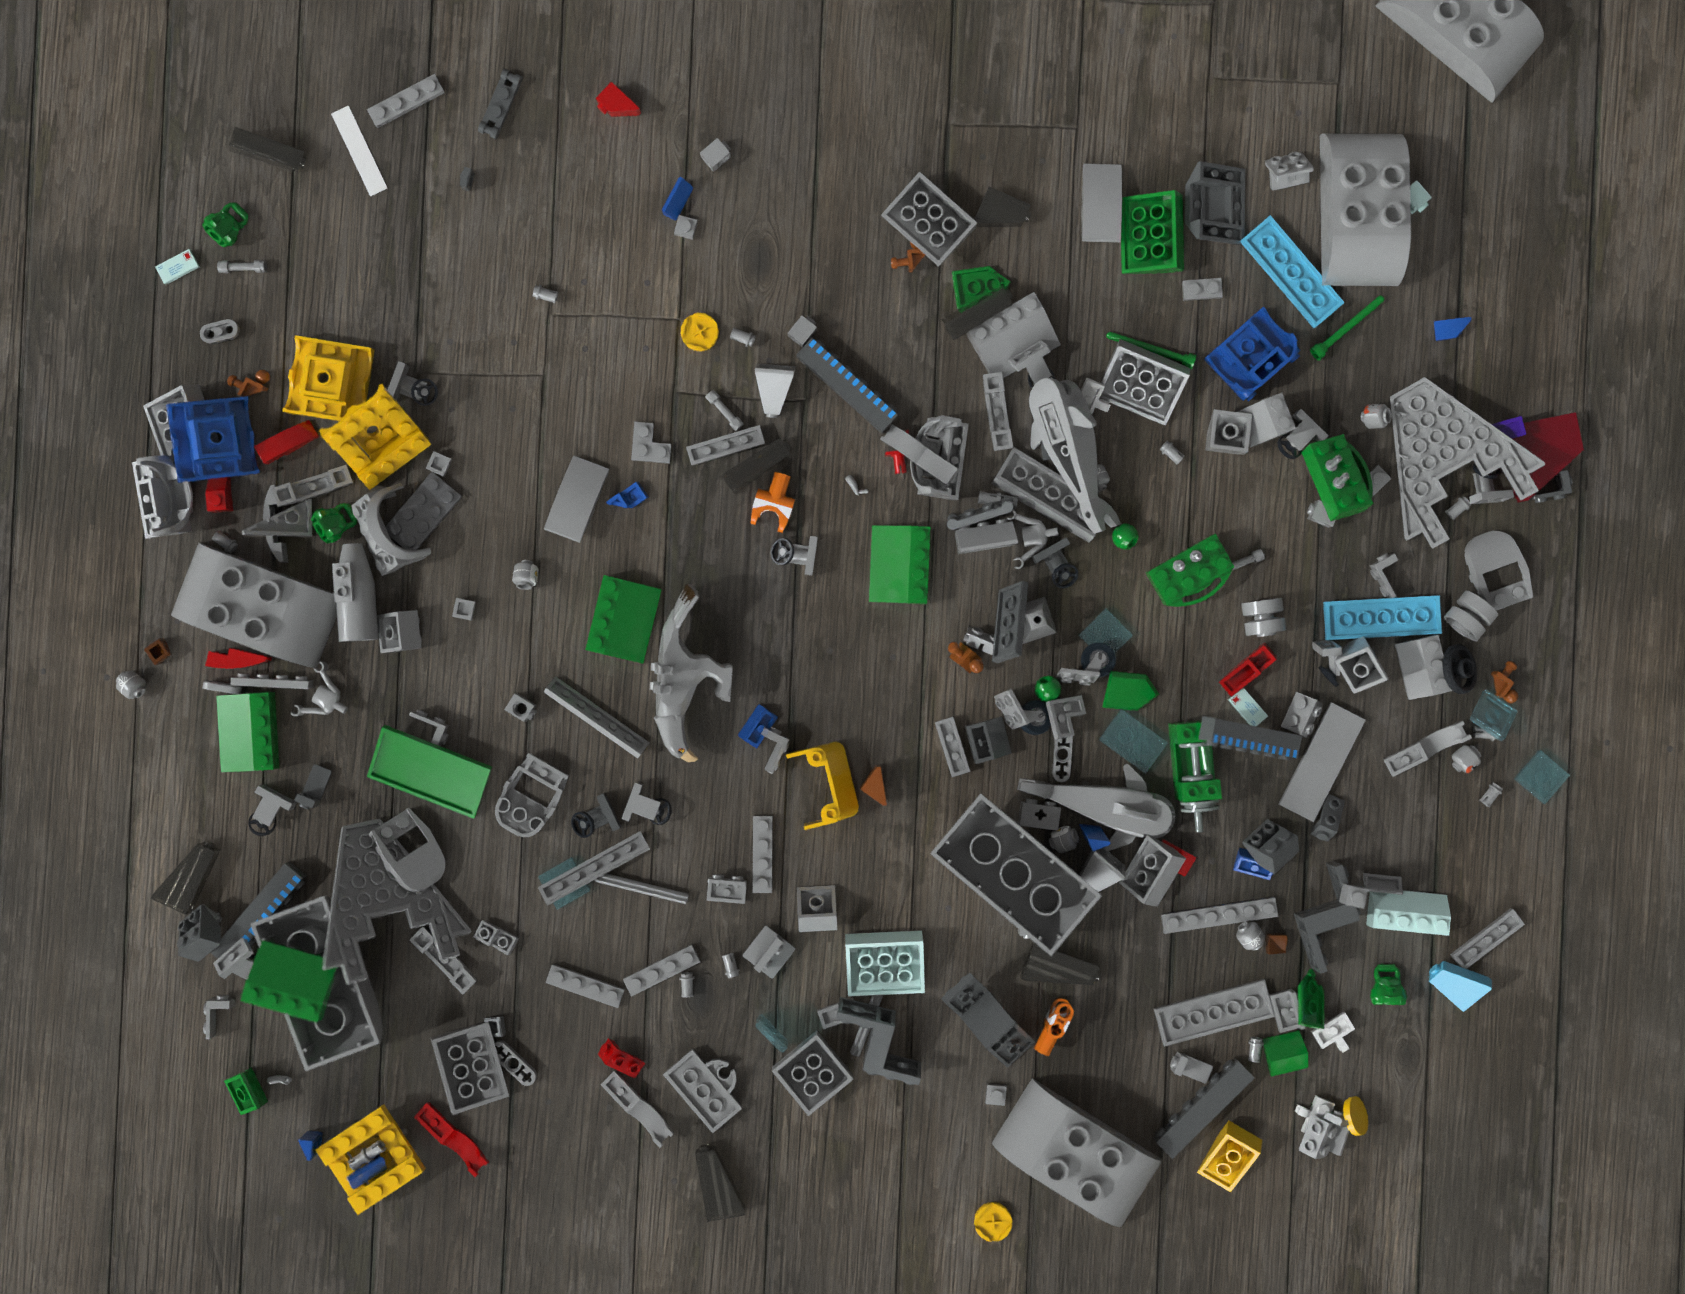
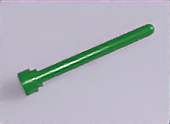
M1378 296L1325 342L1309 349L1311 355L1320 361L1326 356L1327 349L1384 302V296Z
M1108 332L1106 334V337L1110 340L1118 342L1119 339H1122L1160 356L1179 361L1191 370L1197 355L1192 353L1182 355L1117 333Z

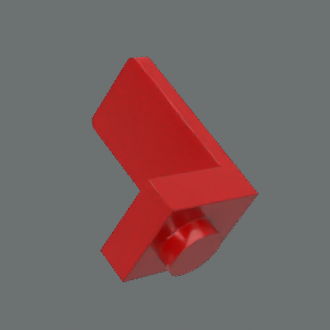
M609 1038L601 1046L598 1053L605 1065L633 1078L637 1077L645 1064L643 1060L621 1050L615 1041Z

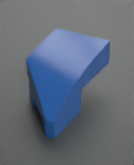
M1465 317L1434 321L1436 341L1459 337L1465 327L1472 321V318Z
M635 482L606 503L623 508H634L649 497L640 483Z

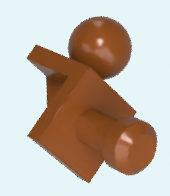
M910 242L913 249L907 250V258L896 259V257H892L891 267L897 269L899 266L908 265L909 273H911L925 254Z
M259 370L255 375L257 382L247 377L242 382L237 379V376L231 375L227 379V384L231 387L239 388L238 395L246 397L263 391L267 392L269 388L262 384L269 382L270 374L266 370Z
M951 642L948 645V651L952 653L949 658L968 673H980L983 671L984 664L981 661L982 658L961 642L959 644Z
M1507 661L1502 673L1492 671L1490 675L1494 679L1496 690L1494 696L1496 698H1504L1507 703H1515L1518 700V693L1510 689L1514 682L1508 677L1512 671L1517 669V665L1512 661Z

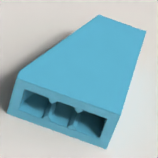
M1442 961L1439 965L1435 964L1429 971V982L1463 1012L1492 989V980L1489 977L1446 961Z

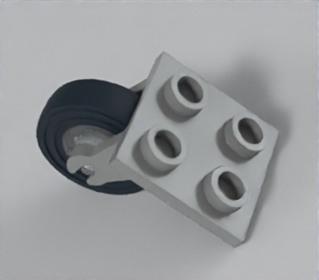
M1093 643L1087 646L1081 655V665L1084 671L1061 668L1056 674V679H1061L1060 682L1063 683L1079 681L1081 685H1091L1099 677L1107 676L1114 669L1116 664L1115 653L1111 647L1104 643Z
M1012 689L994 696L996 706L1003 712L1005 722L1012 730L1021 727L1028 734L1040 735L1051 727L1047 707L1044 702L1033 700L1021 707Z

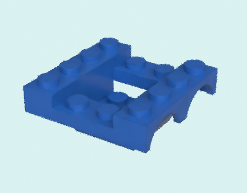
M248 396L170 403L166 405L178 483L257 475L260 473L255 458L254 433L249 419ZM211 433H219L221 441L219 443L212 442L210 439Z

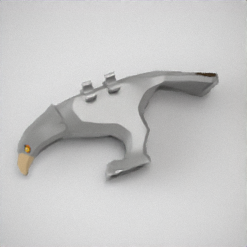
M686 584L674 609H672L663 626L658 662L651 663V671L657 674V681L650 682L649 690H653V693H656V716L654 720L665 747L673 756L681 758L686 762H695L698 760V757L689 749L685 738V713L697 685L706 677H711L716 681L714 690L716 697L722 701L730 702L733 667L729 663L720 664L707 654L691 653L680 639L679 629L689 610L699 598L698 591L690 584Z

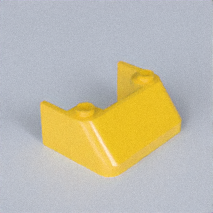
M831 742L786 754L787 758L806 754L810 765L814 767L825 765L834 803L827 804L822 808V820L805 823L804 830L835 823L852 817L858 812L859 805L845 749L841 743Z

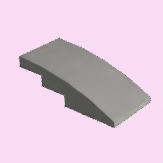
M1083 164L1082 241L1120 243L1122 165Z
M573 455L552 505L544 530L580 543L594 513L595 505L602 492L609 469Z

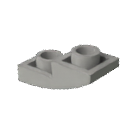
M485 920L481 921L473 936L487 946H492L506 955H511L519 940L515 935Z

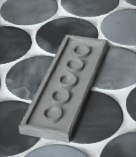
M1330 702L1278 804L1314 822L1365 719Z
M1265 979L1153 1008L1164 1047L1275 1017Z

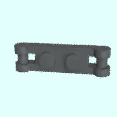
M505 68L502 70L498 85L483 120L479 124L478 132L482 134L487 133L494 139L498 138L523 76L519 74L514 75ZM508 80L513 82L511 87L506 85ZM490 122L495 123L493 128L488 126Z
M1005 496L1001 502L995 504L989 502L984 504L982 508H970L959 515L951 513L947 518V527L954 530L1009 513L1013 510V498Z

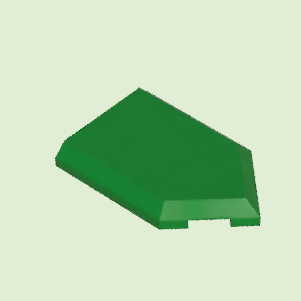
M991 266L952 271L957 309L995 304L1011 283V281L1004 278Z
M1110 671L1102 707L1138 711L1157 697L1159 693L1146 674Z
M1310 969L1298 985V1025L1314 1029H1324V990L1321 984L1318 985L1315 980V972L1313 969Z

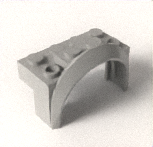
M942 415L928 418L927 423L919 430L915 439L938 456L942 445L941 458L956 467L959 472L949 486H947L910 460L911 475L918 489V495L958 500L969 424L962 423L961 419ZM928 436L937 437V438H940V440L931 439V438H927V437H928Z
M401 483L367 493L351 505L353 515L358 520L360 531L366 538L368 549L373 554L376 567L382 576L393 573L402 566L423 560L431 554L430 548L410 551L395 545L391 541L379 514L381 501L396 496L395 492L404 488Z

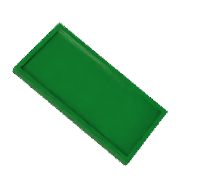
M384 725L379 735L367 777L474 819L477 815L492 766Z

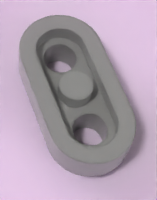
M226 319L204 325L200 330V337L208 344H216L235 339L240 333V327L235 321ZM229 327L233 328L232 333H228ZM210 332H214V337H209Z

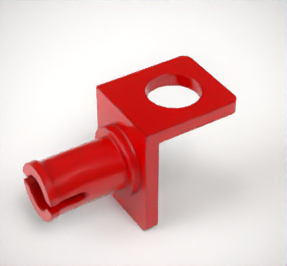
M898 450L885 452V457H893L895 474H900L899 466H901L902 473H907L905 455Z

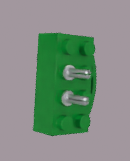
M1344 434L1311 443L1301 452L1330 522L1364 512L1373 504V486L1369 469L1359 452L1346 441Z
M1211 534L1145 573L1164 606L1181 607L1202 602L1214 595L1225 584L1234 565L1217 535ZM1216 578L1221 579L1220 583L1205 596L1189 602L1182 601L1183 597L1196 594L1207 588Z

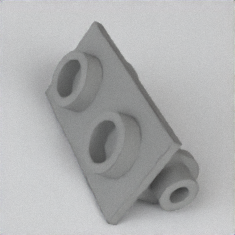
M968 626L967 633L963 639L966 645L978 649L980 644H984L982 651L993 655L995 634L989 635L978 627L972 628Z

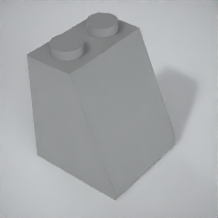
M1282 393L1238 411L1240 413L1252 414L1249 439L1250 448L1296 429Z
M1364 636L1347 643L1342 650V655H1338L1335 660L1354 694L1389 679Z

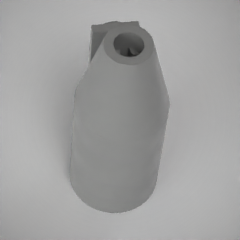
M343 544L339 563L332 564L339 642L378 640L375 581L363 544Z

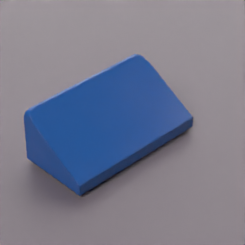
M682 177L678 178L662 208L663 214L675 221L678 219L693 190V187Z
M759 704L738 736L750 745L758 748L765 737L761 734L764 727L770 729L778 716Z
M1080 824L1082 834L1092 851L1111 844L1100 826Z
M1239 848L1233 870L1270 880L1273 873L1259 866L1247 849Z
M307 1131L298 1139L307 1160L311 1161L317 1155L315 1150L322 1145V1132Z
M379 1156L372 1162L346 1176V1179L351 1188L356 1189L387 1169L383 1157Z

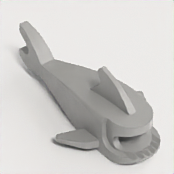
M1048 377L1039 380L1033 386L1029 397V406L1034 419L1031 429V448L1036 449L1043 442L1057 470L1078 500L1085 523L1094 534L1106 530L1105 523L1110 528L1120 525L1121 522L1113 508L1098 497L1097 451L1094 426L1097 423L1089 411L1081 390L1070 380L1058 381Z
M1125 764L1123 767L1127 787L1049 784L1035 779L1019 778L1017 790L1030 795L1051 799L1090 819L1115 829V833L1109 839L1111 844L1104 847L1106 851L1128 845L1136 836L1142 838L1147 835L1154 838L1165 836L1175 822V810L1172 803L1162 795L1147 792L1146 783L1143 778L1128 764Z

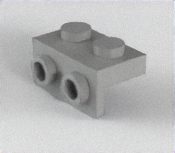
M1296 692L1281 727L1307 738L1314 729L1313 723L1315 718L1319 717L1322 711V703Z
M713 874L712 877L708 878L707 901L745 904L747 880H743L742 876H732V879L724 878V875Z
M1288 989L1269 994L1280 1033L1297 1028L1305 1029V1026L1298 1025V993Z
M1313 1115L1300 1144L1299 1151L1314 1159L1326 1157L1330 1150L1329 1143L1337 1133V1125Z

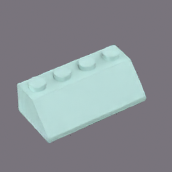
M1403 890L1402 895L1378 892L1369 893L1367 926L1378 929L1449 936L1451 914L1447 895Z

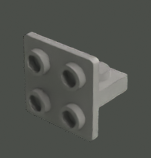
M1292 152L1286 156H1274L1271 159L1265 160V165L1270 173V188L1272 191L1310 182L1309 172L1314 171V167L1302 152Z
M764 926L744 952L743 957L754 965L756 971L759 973L762 971L770 978H774L795 951V947L768 926Z

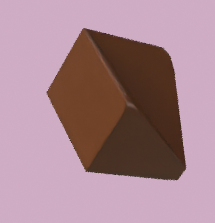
M159 638L144 649L154 665L161 664L171 655L164 638Z
M1266 934L1267 954L1286 953L1287 934Z

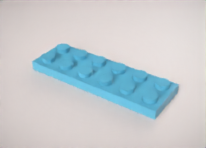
M1271 215L1240 241L1313 328L1317 327L1345 303L1330 285L1322 286V275Z
M1440 595L1323 602L1325 640L1356 639L1363 636L1364 638L1442 634Z

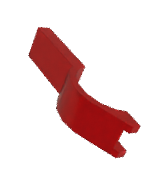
M427 1102L414 1116L442 1145L451 1148L463 1159L468 1167V1171L474 1177H477L479 1174L478 1170L483 1165L486 1166L489 1163L477 1144L465 1133L456 1129L430 1102Z

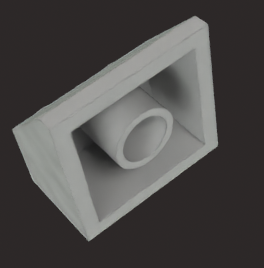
M1214 409L1207 431L1205 451L1238 455L1248 453L1252 414Z
M417 610L377 615L381 653L422 648V638L419 630L420 620Z
M835 885L797 887L799 932L837 930Z

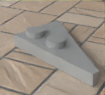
M311 499L242 530V535L311 537Z

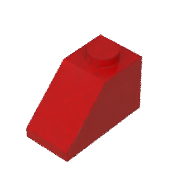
M612 82L596 97L597 108L603 114L608 113L611 117L639 116L641 114L640 108Z
M230 477L208 479L205 491L207 511L213 513L233 511Z

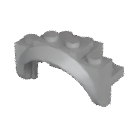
M174 455L149 456L138 458L136 462H132L145 539L192 532L190 525V516L193 513L192 488L189 482L178 483ZM155 472L159 475L160 478H156Z

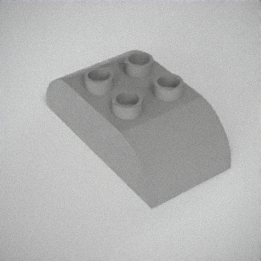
M1380 0L1375 5L1491 103L1512 80L1544 39L1543 28L1538 18L1521 0Z
M1321 134L1322 286H1399L1406 272L1411 243L1410 158L1405 137L1402 134Z
M198 542L171 615L187 624L271 656L303 666L317 668L318 661L321 659L337 617V606L334 592Z
M982 794L977 797L930 853L1051 956L1102 896Z
M322 896L251 923L250 925L258 946L260 947L262 940L324 957L332 898ZM341 966L337 968L323 1019L316 1023L284 1013L305 1071L377 1045L382 1040L383 1027L380 1009L369 978L347 985Z
M1033 1078L992 1142L993 1146L1019 1169L1095 1217L1117 1227H1122L1162 1162V1159Z

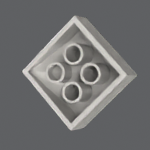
M817 1030L772 1066L774 1075L808 1116L854 1079L852 1072Z

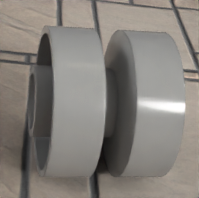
M1464 591L1457 600L1461 609L1452 606L1444 618L1459 634L1470 640L1478 641L1486 631L1482 624L1490 626L1498 617V613L1478 595L1470 591Z
M1282 598L1241 603L1243 616H1254V620L1244 623L1246 636L1276 635V632L1287 630L1285 618L1274 617V613L1284 610Z

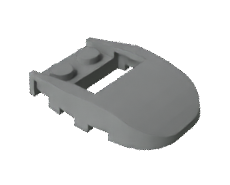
M1489 531L1472 538L1467 543L1465 561L1470 571L1468 576L1471 583L1474 584L1479 597L1488 602L1496 611L1533 598L1529 568L1515 540L1510 535L1502 531ZM1518 562L1523 580L1489 592L1483 574Z
M528 753L525 761L516 768L503 786L504 789L501 797L498 799L495 807V817L498 823L506 830L520 837L535 835L555 811L569 775L534 756L532 753ZM523 773L556 791L548 807L514 789Z
M407 808L369 833V836H373L377 844L375 849L378 855L381 856L384 867L388 872L392 873L396 881L406 890L411 892L423 891L443 876L445 871L444 855L430 829L410 808ZM418 826L428 842L396 862L386 848V845Z

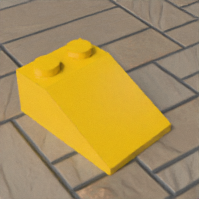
M1228 1121L1212 1144L1197 1173L1231 1192L1261 1154L1262 1139Z

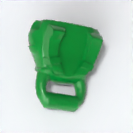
M230 202L220 212L210 213L206 216L202 226L208 235L222 247L232 246L237 241L239 230L248 222V213L237 202ZM232 208L243 219V221L238 222L236 218L229 213V209Z
M347 503L339 504L330 509H318L311 517L312 525L325 543L337 542L342 537L344 531L354 527L358 522L357 518L353 515L351 504ZM342 508L345 509L352 522H346L340 512Z
M1378 964L1374 969L1375 984L1370 991L1372 1003L1374 1005H1405L1408 996L1401 984L1399 969L1395 964ZM1379 972H1395V976L1381 977Z

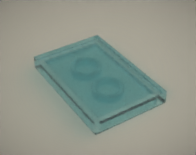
M1120 709L1098 739L1145 774L1168 744V742L1122 709Z

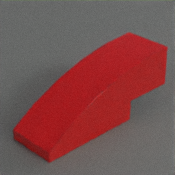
M307 420L254 446L262 462L269 465L280 457L291 454L320 436L311 421Z
M1264 642L1225 675L1219 683L1232 697L1276 661L1277 656Z
M229 648L228 654L208 651L205 666L226 669L248 668L270 662L272 657Z

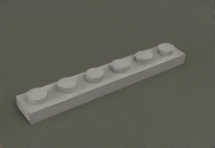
M555 677L545 688V694L636 758H639L648 746L649 742L559 678Z
M641 831L539 886L538 889L548 906L650 850Z
M1275 897L1161 914L1164 934L1278 917Z

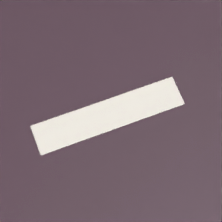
M349 106L331 113L369 195L372 196L387 189Z

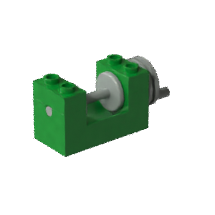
M1202 720L1168 723L1175 799L1181 801L1180 805L1185 806L1181 808V812H1194L1196 832H1203L1202 812L1220 809L1219 805H1215V803L1222 799L1220 779L1215 778L1212 746L1206 745L1205 740L1199 739Z

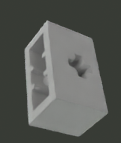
M1026 799V802L1021 801L1018 820L1020 826L1058 831L1061 807L1056 806V802L1045 801V804H1038V800ZM1041 809V811L1044 813V816H1040V819H1038V816L1035 815V812H1039V810Z

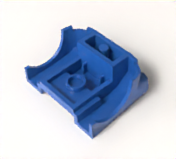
M1262 307L1203 360L1242 401L1245 399L1250 401L1257 394L1255 390L1268 381L1288 362L1293 363L1299 358L1300 355L1298 353L1301 350L1297 346L1295 335L1282 330L1270 317L1265 307Z

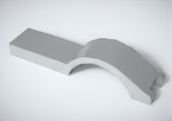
M890 424L889 431L880 440L898 450L916 465L949 486L959 470L915 438Z
M1462 720L1439 729L1422 738L1417 743L1384 758L1383 760L1392 777L1428 760L1431 756L1447 747L1471 739V735H1466L1462 727L1465 725L1464 721Z
M616 1070L601 1084L628 1114L635 1117L647 1129L659 1148L663 1146L662 1142L668 1136L672 1137L674 1135V1132L658 1111L642 1099Z

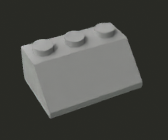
M1007 519L997 520L996 524L989 525V522L978 523V527L970 528V525H967L955 531L958 554L1018 544L1013 521L1008 522Z
M1430 635L1395 644L1408 700L1452 691L1443 674L1442 663L1444 655L1439 635Z
M1147 835L1127 868L1125 877L1119 883L1143 904L1158 907L1186 858L1171 846Z

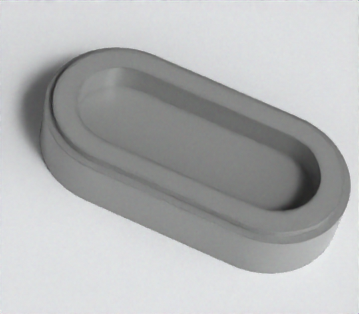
M203 681V689L231 694H241L242 686L219 681Z

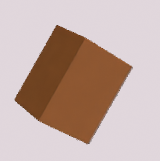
M876 765L860 789L884 806L887 803L881 766Z

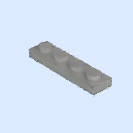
M433 74L368 108L367 111L375 126L379 128L445 92L436 75Z
M760 425L687 446L686 449L691 465L694 466L764 445L765 441Z
M238 673V676L231 678V685L310 689L313 688V680H307V676H295V679H288V675H276V678H269L268 674H257V677H250L248 673Z
M753 816V893H772L773 816Z
M1510 908L1450 955L1459 967L1467 969L1525 924L1514 909Z
M691 944L623 978V981L632 997L701 961Z
M552 964L546 980L547 984L616 1008L619 1007L625 991L624 988L556 964Z

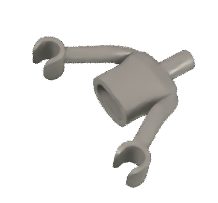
M1013 509L1014 516L1008 517V520L1016 519L1031 524V526L1022 527L1024 546L1037 545L1022 557H1015L1013 559L1021 561L1022 564L1020 566L1014 567L1021 569L1027 559L1045 547L1047 537L1058 535L1057 528L1046 529L1042 521L1019 515Z
M318 661L322 665L321 670L314 668V671L321 674L328 686L327 688L324 685H320L312 698V702L321 708H304L302 705H294L298 708V713L291 712L292 716H302L304 713L328 715L334 709L343 714L347 712L348 707L339 702V689L332 683L326 673L328 670L326 662Z

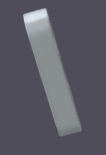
M1073 736L1065 738V743H1069V747L1064 745L1058 746V742L1062 743V739H1054L1052 776L1059 782H1065L1070 777ZM1060 749H1066L1068 752V756L1064 760L1059 759L1057 756V752ZM1057 761L1060 763L1067 762V766L1063 765V771L1066 772V775H1063L1061 779L1059 775H1056V771H1060V765H1056Z
M496 1041L495 1046H503L504 1049L502 1051L506 1055L508 1052L511 1053L504 1061L505 1055L500 1052L498 1054L500 1064L522 1085H532L537 1078L536 1070L505 1041ZM516 1058L519 1061V1066L511 1068L508 1063L509 1059ZM522 1065L525 1066V1068H523V1071L526 1074L529 1072L532 1074V1080H525V1074L522 1071L519 1074L517 1073V1071L520 1070Z

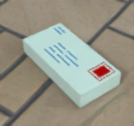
M188 249L155 266L163 283L167 285L200 268L192 251Z
M1244 688L1228 699L1251 726L1259 725L1268 717Z

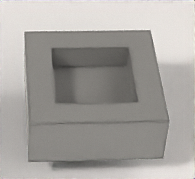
M679 215L674 235L693 240L698 221Z
M433 451L426 469L445 477L452 459Z
M456 598L452 617L472 621L476 602Z
M987 1083L985 1103L1005 1106L1007 1086Z

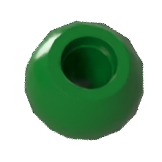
M1128 523L1118 525L1112 533L1113 543L1116 547L1123 550L1131 549L1139 539L1137 529Z
M1043 676L1037 680L1035 694L1038 699L1048 702L1056 700L1060 696L1061 684L1058 679L1053 676Z

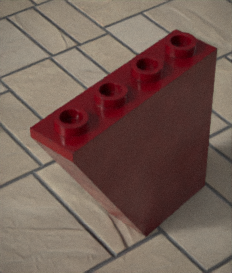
M1576 412L1526 422L1524 427L1527 435L1513 439L1546 464L1529 474L1538 490L1545 486L1584 450ZM1513 489L1515 499H1517L1518 503L1528 501L1531 497H1533L1536 494L1534 493L1520 501V499L1518 498L1517 494Z

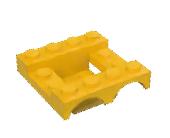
M295 335L296 352L293 365L288 374L289 395L286 405L282 410L283 412L340 421L347 413V409L352 405H360L366 402L374 349ZM322 373H327L329 376L326 383L319 381V376Z
M383 384L379 385L377 392L368 401L360 405H352L348 408L345 416L337 424L330 428H321L319 430L322 438L333 450H336L369 490L432 445L428 437ZM370 426L377 427L374 433L367 432Z
M384 1104L315 1150L325 1166L328 1165L342 1185L349 1196L347 1200L357 1215L414 1179L426 1169ZM378 1140H382L386 1145L384 1146L386 1150L380 1153V1157H383L387 1169L370 1179L368 1183L365 1182L356 1189H352L346 1176L355 1171L349 1167L351 1163H348L350 1157L347 1152L349 1151L351 1156L355 1157L363 1148H368Z

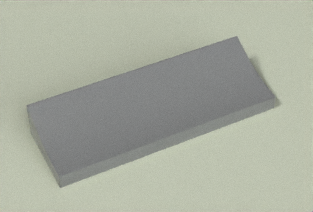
M1013 447L991 484L1011 496L1018 497V500L1089 543L1096 533L1094 534L1085 523L1080 510V504L1063 477Z

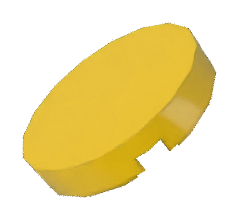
M705 313L690 315L681 326L683 342L694 351L702 352L709 350L718 340L719 329L717 323L711 316Z
M1357 1096L1348 1097L1343 1106V1116L1349 1123L1347 1128L1355 1136L1364 1135L1368 1130V1115L1364 1103Z
M996 1202L982 1205L978 1208L974 1217L976 1232L986 1241L1003 1240L1012 1229V1217L1009 1210L1004 1205Z

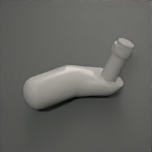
M851 475L846 476V482L857 496L868 493V489H858L857 482Z
M281 1075L267 1078L269 1085L276 1083L287 1085L292 1081V1078Z

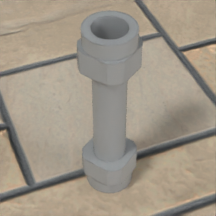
M227 260L218 261L217 268L219 273L247 270L262 273L267 271V264L265 260H254V263H230Z
M714 389L705 396L711 405L714 404L730 422L729 425L735 431L744 425L738 416L735 417L724 405Z
M1262 550L1253 551L1251 555L1232 562L1234 565L1232 571L1252 562L1257 563L1264 560L1265 557Z

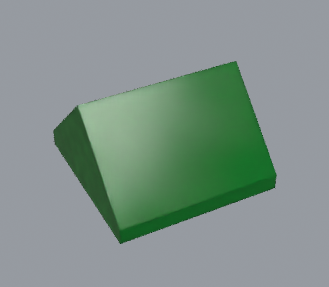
M1299 1030L1262 1038L1271 1077L1308 1068V1051Z
M252 1067L224 1080L240 1115L257 1110L268 1102Z

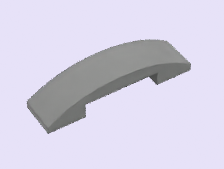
M1002 372L984 374V393L994 451L1013 448L1011 429L1009 428Z
M343 465L291 484L289 482L273 487L271 490L277 506L280 507L335 491L352 484L353 481L347 465Z
M271 485L264 502L263 520L275 515L274 506H277L271 488L277 487L276 485ZM266 536L269 547L277 560L282 563H288L286 543H278V536Z
M422 926L410 939V942L422 954L425 953L447 975L450 982L462 995L477 981L458 957L439 960L431 931L426 927Z

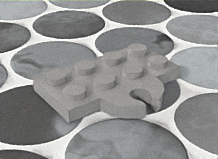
M691 1049L664 1072L663 1075L708 1129L714 1133L742 1109L740 1103L731 1094L737 1080L736 1071L732 1069L729 1076L722 1077L719 1070L727 1067L730 1062L723 1059H711L705 1063L695 1050Z

